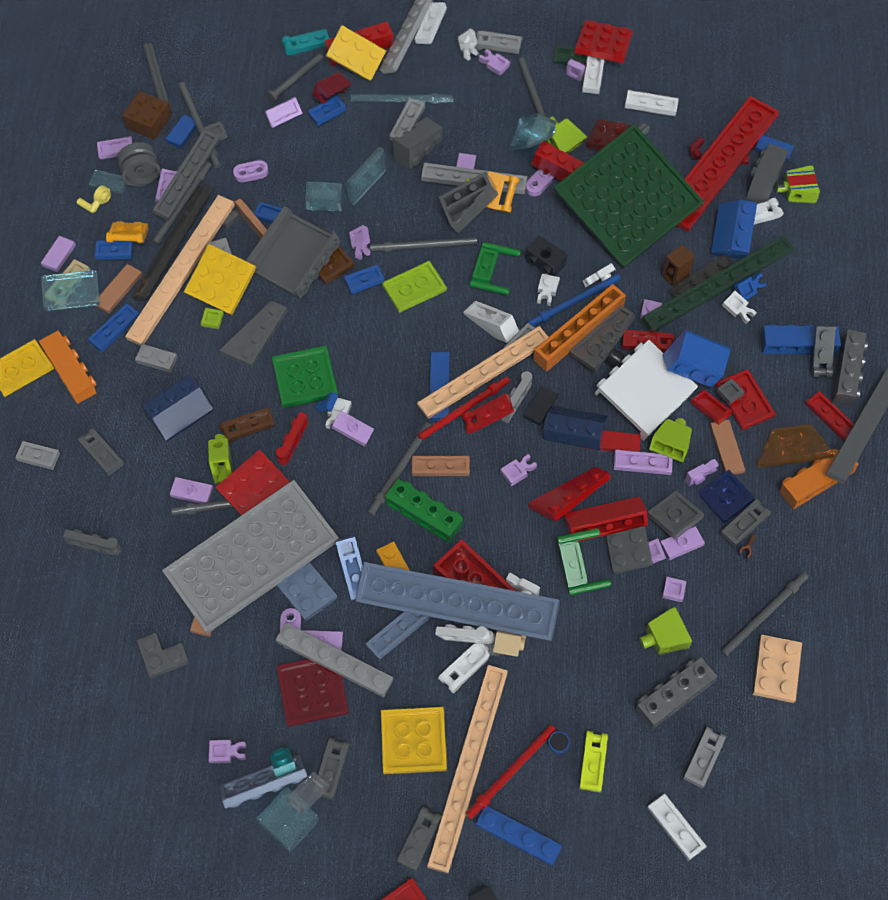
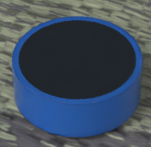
M561 731L552 733L548 741L550 750L556 754L566 752L570 744L569 737Z

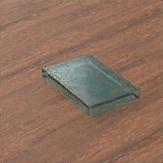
M378 147L347 180L348 199L352 205L356 204L386 171L383 148Z
M97 270L41 276L44 311L100 305Z

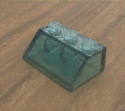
M539 113L521 117L508 150L515 151L530 148L550 139L556 131L555 125L557 121Z

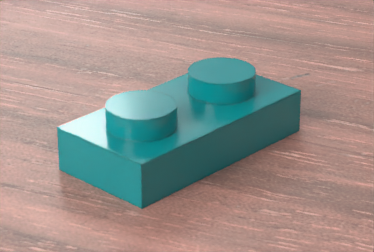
M289 747L286 749H276L273 751V754L269 755L276 777L296 770Z

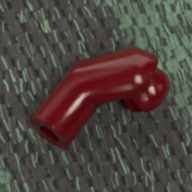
M698 137L688 148L693 159H699L702 156V152L699 149L704 144L702 137Z

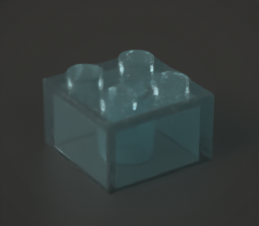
M287 786L256 818L259 825L289 853L319 822L318 815Z

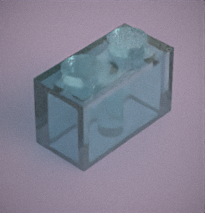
M307 182L305 194L306 209L313 211H341L343 201L342 183Z

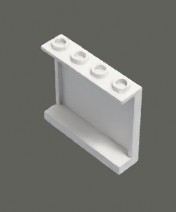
M650 340L645 344L641 342L634 349L635 353L632 356L630 354L623 359V365L620 368L616 366L609 373L610 377L607 380L603 378L596 385L598 389L595 392L596 396L599 393L605 396L641 431L640 435L643 441L698 387L692 380L667 371L663 358L664 353Z

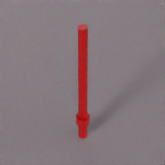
M504 377L497 383L493 382L487 386L486 390L420 432L418 438L421 441L484 399L499 393L501 388L510 383L509 378Z
M550 724L484 794L481 793L475 799L474 805L465 813L470 820L481 809H485L490 804V799L556 731L555 727Z

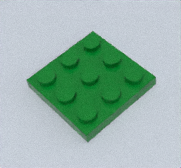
M327 346L272 357L283 408L324 400L328 397L327 394L332 392L338 395Z

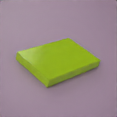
M430 261L382 282L383 289L399 313L447 291L446 285Z

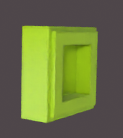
M205 308L201 326L219 329L224 312Z

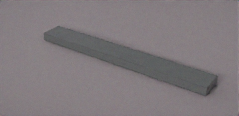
M886 369L826 473V475L841 484H844L888 407V369Z

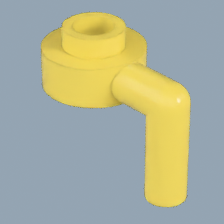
M101 185L94 193L92 205L82 198L77 200V204L89 212L95 213L100 204L110 200L111 191L106 186Z

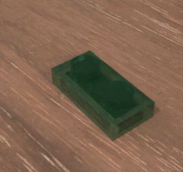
M556 45L554 63L567 64L572 59L586 67L587 55L575 53V47Z

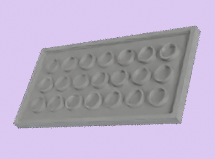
M293 480L162 571L208 634L336 544L335 541L339 540V537Z

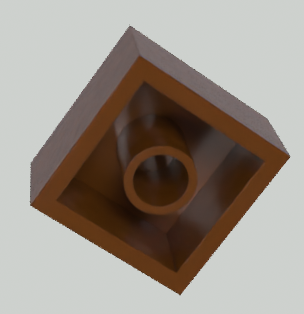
M139 91L122 114V119L126 129L156 140L171 118L172 113L169 102Z

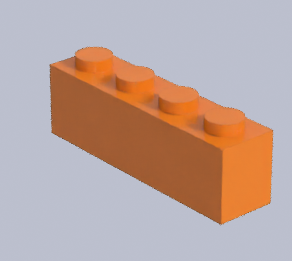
M58 330L39 340L44 353L76 404L97 394L94 388L97 385L92 376H87L86 372L88 370L83 362H78L79 356L74 348L72 350L69 348L71 344L66 335L62 336Z
M832 450L826 458L817 459L808 469L806 467L802 468L795 477L792 478L790 476L781 483L782 486L779 493L793 510L838 483V481L829 477L826 473L839 450ZM856 462L849 475L855 472L857 466L859 465L858 462Z

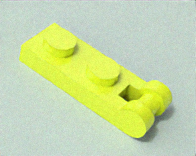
M587 731L579 789L601 792L608 734L601 733V735L593 734V731ZM592 742L600 743V748L592 747Z

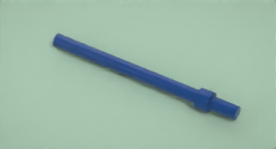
M616 274L552 309L538 313V316L527 321V323L535 326L541 322H547L550 320V317L620 281V275Z

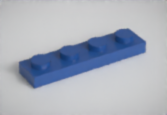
M488 806L483 809L475 825L550 866H553L562 848V845Z

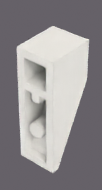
M475 301L464 311V315L494 338L507 343L519 332L511 314Z

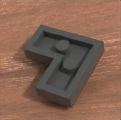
M156 633L137 640L150 678L189 664L182 643L162 650Z

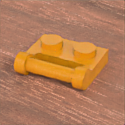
M489 171L488 175L493 180L498 195L485 208L511 213V203L516 184L519 183V178ZM507 182L509 187L504 205H499L504 183Z
M122 221L112 223L109 232L106 233V240L111 243L114 241H137V243H144L149 230L148 223H124Z

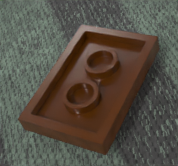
M339 246L329 257L328 263L322 267L318 277L326 285L355 266L354 262Z

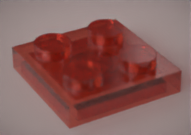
M598 119L586 142L587 148L602 150L630 128L631 124Z

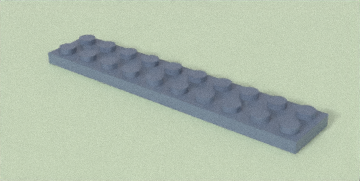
M364 562L356 596V602L478 627L484 626L488 629L552 641L560 604L558 599Z

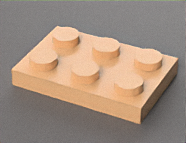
M766 635L760 636L753 695L791 703L796 701L802 642Z

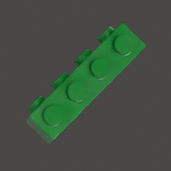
M397 479L385 495V504L449 544L463 527V518L458 512L450 511L442 502L432 500L424 491L419 492L407 481L403 482Z

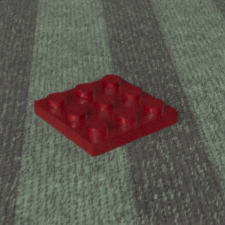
M309 659L276 666L287 727L349 714L341 675Z

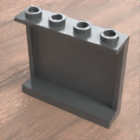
M284 206L246 262L257 267L254 272L255 275L301 299L308 292L313 280L318 278L320 270L328 263L333 251L339 247L340 240L335 232L330 234L294 215L289 208Z

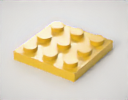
M208 244L184 292L233 315L257 267Z
M444 707L381 710L383 774L447 771Z

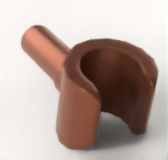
M752 534L746 546L740 549L739 556L742 551H747L749 554L747 559L750 558L752 554L751 546L756 538L755 535Z

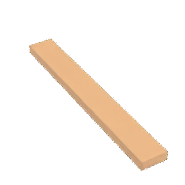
M538 326L417 402V406L426 418L430 419L534 353V349L544 342L548 336Z

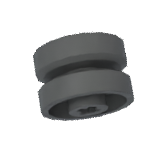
M136 142L128 144L118 152L117 161L126 184L134 187L145 186L154 182L159 177L160 168L151 145Z

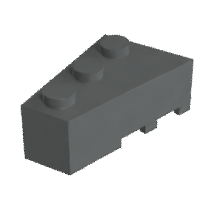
M427 117L413 125L414 129L411 131L405 130L400 138L397 136L393 138L394 160L408 170L417 166L421 159L428 155L436 144H440L443 139V127Z
M770 143L767 149L762 150L760 158H758L751 173L753 180L746 197L747 199L758 203L768 201L789 150Z
M483 172L443 194L439 199L451 227L459 234L498 195L493 180L486 172Z

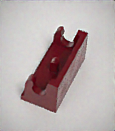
M337 72L317 82L312 96L316 97L321 103H326L327 101L322 97L323 95L326 98H330L339 91L345 93L347 92L345 88L351 87L352 83L340 72Z

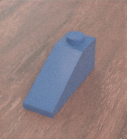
M351 535L335 541L349 595L351 600H353L357 596L363 565L355 536Z

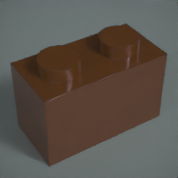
M680 245L666 256L662 277L671 286L676 287L690 276L695 257L692 251Z

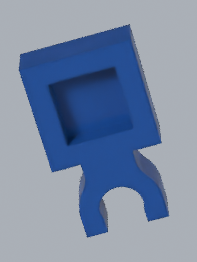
M756 273L753 277H746L734 284L735 291L745 300L757 294V288L766 286L765 282H758L759 278L763 276L762 273Z

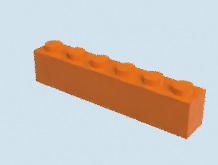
M612 284L534 349L533 361L544 371L550 370L569 353L570 349L620 305L624 307L626 295Z

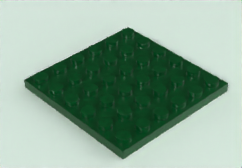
M635 124L553 189L622 269L704 204L701 197Z

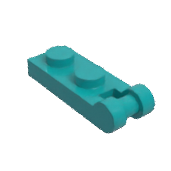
M326 29L294 37L285 36L281 41L285 47V53L287 55H294L325 47L324 40H328L329 36Z

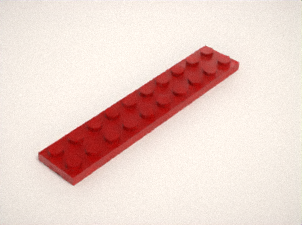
M752 96L746 100L684 179L701 197L704 204L677 226L687 232L690 231L760 138L776 120L780 111Z

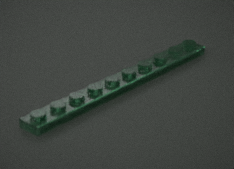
M783 235L645 314L641 320L650 332L654 333L730 289L742 279L756 274L792 253L795 248Z

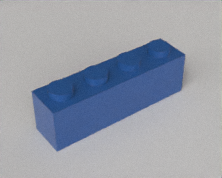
M792 324L786 326L764 325L761 333L762 354L813 355L815 326H795ZM835 326L833 355H837L841 346L839 326Z

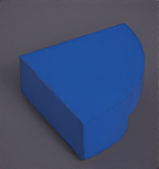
M335 392L327 394L328 397L323 402L319 401L315 409L318 412H331L339 395Z

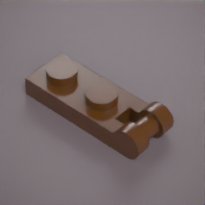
M267 407L223 422L219 425V428L224 433L225 438L228 439V442L232 443L236 439L272 428L276 425L271 411ZM236 427V431L231 432V429Z

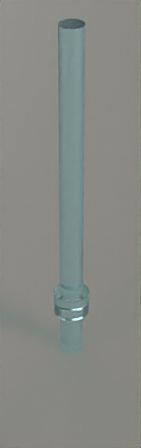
M432 93V95L351 94V101L408 102L409 98L420 102H432V104L452 102V95H439V93Z

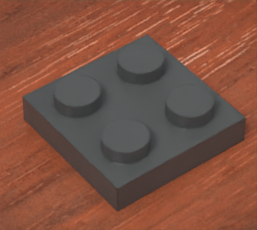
M675 491L649 510L648 517L672 538L677 539L702 520L704 513L678 491Z
M645 526L606 535L614 574L653 565Z

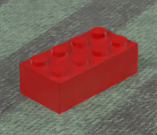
M462 539L433 565V574L435 576L516 591Z

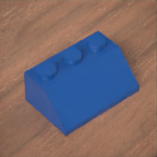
M736 200L719 204L711 248L712 255L741 260L747 259L757 209L756 202Z
M684 330L663 354L667 371L712 388L724 375L731 350L730 347Z

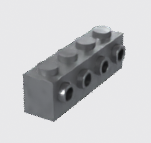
M847 330L844 336L833 404L851 408L855 399H859L861 389L858 388V384H861L863 373L860 371L864 367L866 360L863 352H866L868 341H865L866 333Z
M702 657L697 661L693 659L685 665L686 669L681 673L679 671L675 672L669 677L670 681L665 685L660 683L653 689V694L649 697L644 695L637 701L638 705L635 711L650 730L654 729L715 682L718 676Z

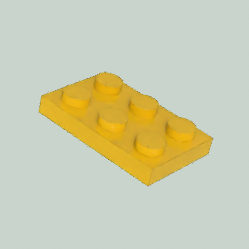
M341 26L326 57L370 82L386 51L348 28Z
M35 339L0 358V391L4 397L54 369Z

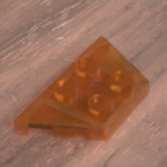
M812 424L772 429L769 441L765 444L764 453L761 459H758V467L834 458V453L826 445L821 435H818Z

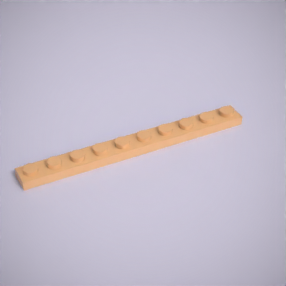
M220 195L217 196L125 336L127 340L140 346L145 344L203 255L207 245L210 244L235 206L234 201Z
M490 665L487 667L429 859L428 868L449 874L465 820V813L470 803L508 670Z

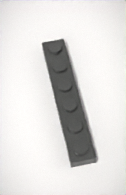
M205 129L203 130L153 208L154 214L169 221L220 141L219 136Z

